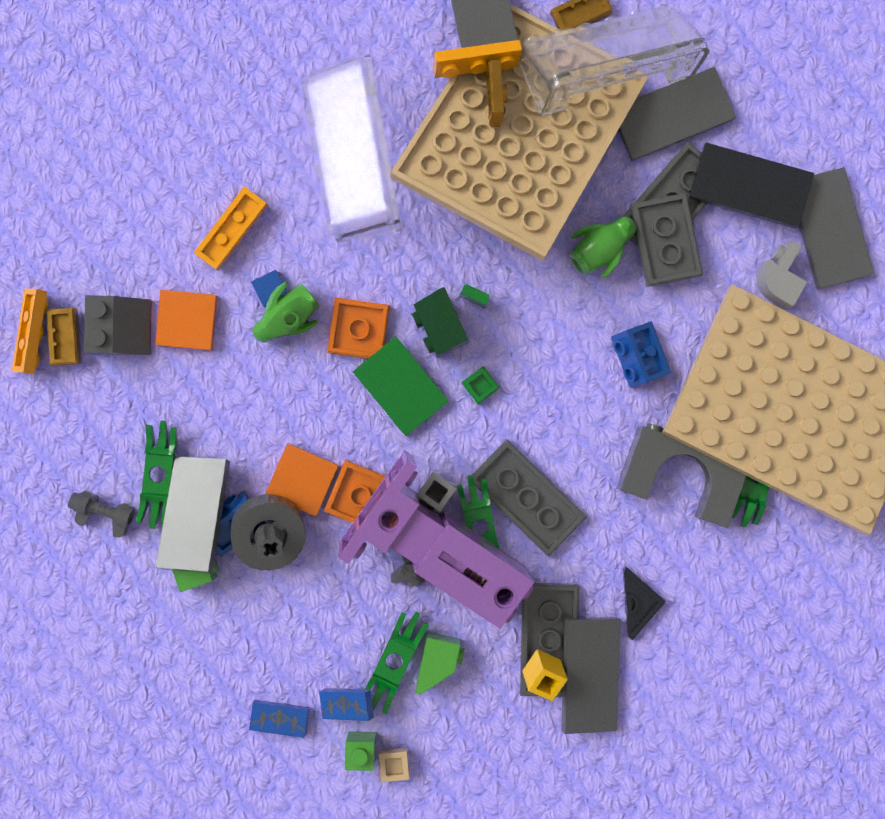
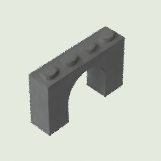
M647 423L646 427L638 426L616 489L648 500L660 466L673 456L681 454L690 456L701 466L705 477L704 490L694 517L728 528L746 475L662 434L664 428L651 423Z

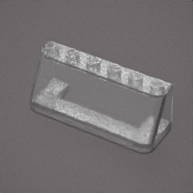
M662 4L654 9L643 12L637 10L629 15L618 18L612 16L604 21L593 24L583 23L576 28L568 30L558 29L551 34L530 36L521 45L522 52L519 64L540 116L566 110L574 94L664 71H666L665 76L668 83L694 77L708 56L710 49L705 38L674 6Z
M370 54L356 56L306 75V81L301 82L304 99L310 100L311 109H307L306 112L309 126H314L316 136L311 137L314 154L319 153L321 164H316L319 181H324L326 191L321 192L324 209L329 208L331 218L326 219L329 236L334 235L338 243L402 231L393 179L390 178L391 167Z

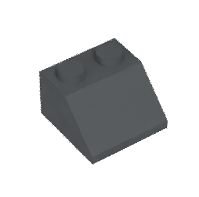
M85 295L84 352L96 355H151L152 300L121 296Z

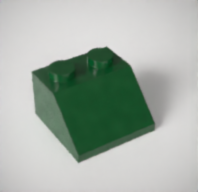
M445 287L438 289L413 304L416 311L411 314L417 328L423 327L427 334L423 341L429 354L435 352L438 358L468 343L469 339Z

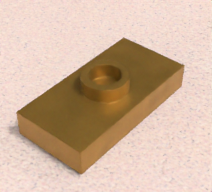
M570 0L550 11L557 29L568 35L613 13L608 0Z
M490 60L486 73L490 127H501L504 116V103L507 102L508 90L507 85H502L501 60Z
M77 308L46 310L50 366L81 364Z

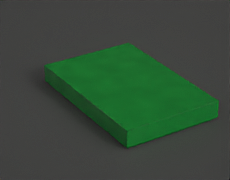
M396 336L352 371L405 436L449 402Z

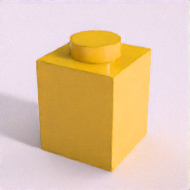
M538 649L522 670L528 691L552 702L568 680L561 660Z

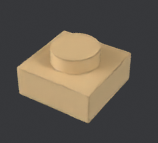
M407 748L380 750L381 782L409 780Z

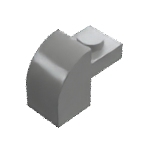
M790 241L783 246L779 245L771 257V260L774 262L768 259L760 263L756 273V282L761 294L767 300L783 309L795 305L807 284V281L788 271L802 247L794 241Z
M434 470L417 493L418 501L438 514L453 495L457 486Z

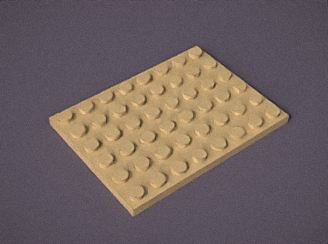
M510 4L522 52L518 66L509 70H501L502 85H507L508 90L507 102L504 103V116L501 127H490L486 88L487 71L481 74H461L450 78L390 172V178L537 259L544 261L648 77Z
M732 284L725 293L662 434L863 535H871L885 501V360Z

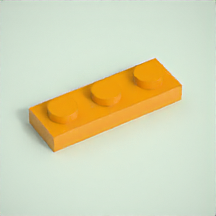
M520 40L434 52L435 78H453L461 74H481L487 71L490 60H501V70H509L519 64L522 52Z
M244 186L193 253L218 271L267 208L268 204Z
M24 288L11 371L34 374L35 368L39 364L38 346L44 334L42 321L43 315L48 308L47 291Z

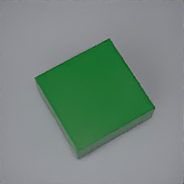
M464 284L460 293L461 298L483 308L486 307L490 298L489 294L468 284Z
M484 366L461 382L477 405L500 388Z

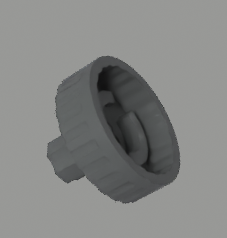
M263 494L248 499L236 510L231 520L232 548L236 556L245 565L253 569L270 571L283 568L298 557L305 544L306 530L299 509L293 502L279 495ZM266 520H273V521H274L273 523L267 522V523L261 524V525L256 529L255 534H254V529L256 528V526H257L259 523H261V522H263V521H266Z

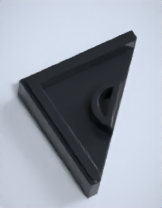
M625 566L623 568L627 636L633 640L666 601Z

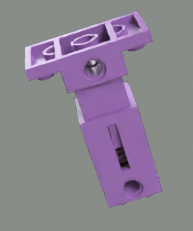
M404 450L339 541V558L347 564L350 563L353 557L358 559L367 546L365 540L384 553L390 547L412 561L416 574L501 629L505 622L509 623L516 614V607L521 600H526L531 594L534 584L531 575L525 565L494 546L491 542L445 511L439 516L419 503L416 492L409 488L418 474L415 471L417 464L414 456ZM388 511L395 512L393 515L390 516L383 515Z

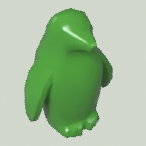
M627 216L620 217L616 221L607 224L587 225L573 233L571 239L585 235L569 253L574 268L586 276L608 265L601 278L607 277L618 266L625 245L637 230L634 220Z
M284 282L271 293L261 320L252 329L253 336L258 341L265 343L276 338L301 334L318 323L317 319L305 323L320 305L303 283L282 294L288 285L287 282Z

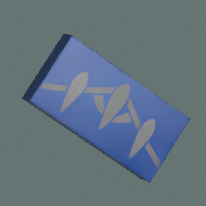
M323 689L319 691L322 719L369 721L374 718L371 690Z
M254 700L249 730L305 738L310 707Z

